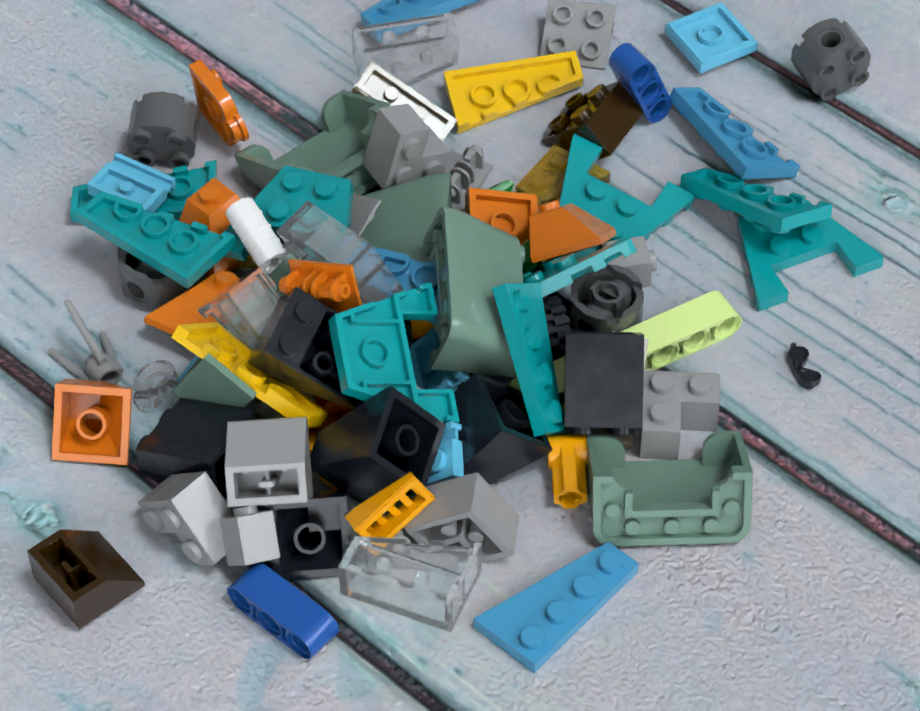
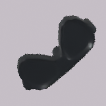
M791 343L787 355L788 364L800 386L813 389L820 384L822 375L817 371L804 368L809 358L808 349L803 346H796V343Z

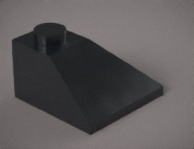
M346 489L313 491L312 497L305 503L267 505V511L273 510L281 557L271 560L274 572L285 580L352 575L349 522L345 518V515L348 514Z

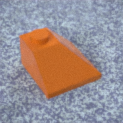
M212 178L186 200L179 221L189 225L195 221L207 225L208 231L221 235L231 225L225 215L227 209L233 203L239 201L240 198L216 178ZM223 257L205 275L209 277L219 270L231 272L243 261Z
M559 200L538 205L539 212L529 216L530 256L532 263L601 245L617 235L614 227L572 203L560 206Z
M219 270L146 315L144 323L173 335L178 325L218 322L224 327L250 296L251 282L237 277L232 272Z
M64 379L55 383L51 460L128 465L133 388L104 381Z

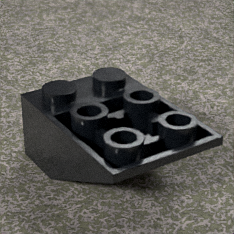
M298 287L293 288L278 300L247 363L280 383L350 409H354L365 402L341 393L328 323L338 312Z

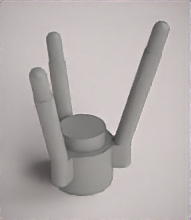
M66 300L64 304L92 353L85 360V371L54 348H50L48 353L81 380L104 381L117 384L124 370L117 361L107 333L105 331L100 332V338L105 350L104 353L99 349L72 302Z

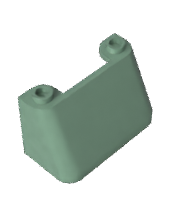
M342 90L330 97L322 107L321 117L325 130L276 160H273L269 150L261 145L246 147L234 154L242 174L260 191L286 165L350 179L354 187L353 194L362 195L378 185L376 180L363 166V160L378 109L390 107V103Z
M434 173L366 194L365 196L380 199L382 202L375 211L373 220L366 226L360 236L358 252L363 245L407 254L412 260L427 263L430 257L424 256L423 239L439 208H452L451 173ZM358 287L360 298L364 304L368 303L369 296H374L375 302L380 301V297Z
M440 207L423 239L424 256L430 257V262L436 263L439 318L434 326V333H438V339L441 342L438 349H431L430 351L431 369L517 377L492 288L505 283H523L522 266L525 260V247L520 245L517 237L458 209Z
M741 430L712 433L703 442L701 459L625 461L624 445L619 438L608 434L586 435L592 527L598 542L602 544L610 542L615 547L724 544L739 542L749 533L752 512L753 471Z

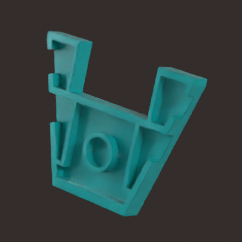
M576 134L572 137L560 195V206L572 203L614 227L617 235L608 241L644 236L646 241L652 232L661 226L665 227L673 221L674 216L682 210H688L693 205L696 195L669 181L654 204L650 206L589 175V172L601 155L602 147Z
M285 165L254 198L256 205L262 210L263 216L271 224L275 234L322 244L315 261L346 264V257H348L349 244L347 242L348 228L351 227L354 189L351 180ZM232 225L225 230V232L235 234ZM235 234L237 245L224 257L245 261L249 252L244 248V244L239 236Z
M805 200V203L813 205L809 201ZM743 216L738 217L737 229L744 259L748 264L751 288L753 287L755 306L758 311L788 301L789 291L776 274V272L832 252L837 253L853 277L881 268L883 265L884 257L881 253L831 217L793 228L789 233L784 234L774 233L769 230L768 226L758 222L747 221Z
M631 238L619 239L602 249H599L597 245L571 252L564 256L553 257L542 264L544 268L539 271L523 273V283H540L543 298L574 283V279L585 273L596 272L606 267L608 262L622 255L625 258L637 252Z
M427 282L415 289L395 293L384 300L372 301L335 314L328 321L342 394L367 401L386 387L393 386L441 422H460L453 389H417L404 320H432L438 315L432 283Z

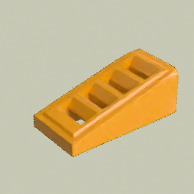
M410 472L353 508L345 515V518L352 528L373 549L378 551L436 497ZM410 489L417 494L413 499L406 495ZM400 500L403 505L397 508L394 504ZM387 510L390 512V513L387 514L386 516H383V515H382V514H384Z

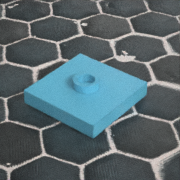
M722 2L665 24V34L700 74L757 51L758 42Z

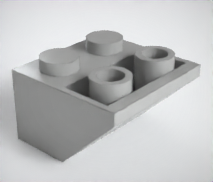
M307 416L227 422L225 478L228 507L305 503L310 500L313 495Z

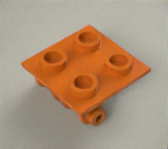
M297 259L288 260L291 272L279 281V290L284 294L298 287L338 313L362 305L352 264Z

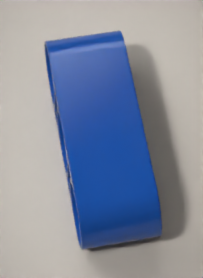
M624 43L618 46L609 58V66L617 81H620L642 109V115L651 123L661 121L670 112L672 100L655 66L631 43Z
M261 562L254 563L227 588L230 600L241 612L304 659H312L339 633V626L328 611Z

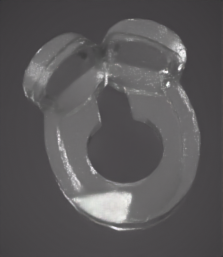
M153 361L137 372L133 381L135 391L133 402L141 412L150 413L160 403L173 405L180 399L172 392L178 384V374L169 361ZM165 375L155 389L151 385H147L152 378Z

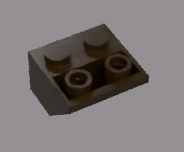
M620 81L607 86L600 84L589 93L582 95L580 92L573 95L565 103L566 110L548 125L550 130L541 141L545 146L569 155L572 137L576 134L602 147V152L598 159L600 160L613 154L643 114V111Z
M60 529L27 550L34 579L78 629L145 586L144 580L99 531Z

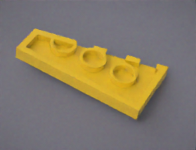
M576 51L443 71V81L452 115L457 119L455 124L457 134L583 86L584 79Z
M218 322L178 325L171 336L172 339L201 359L210 353L257 393L255 395L257 398L282 414L284 418L307 416L308 428L321 426L328 413L299 389L280 383L247 363L253 351Z

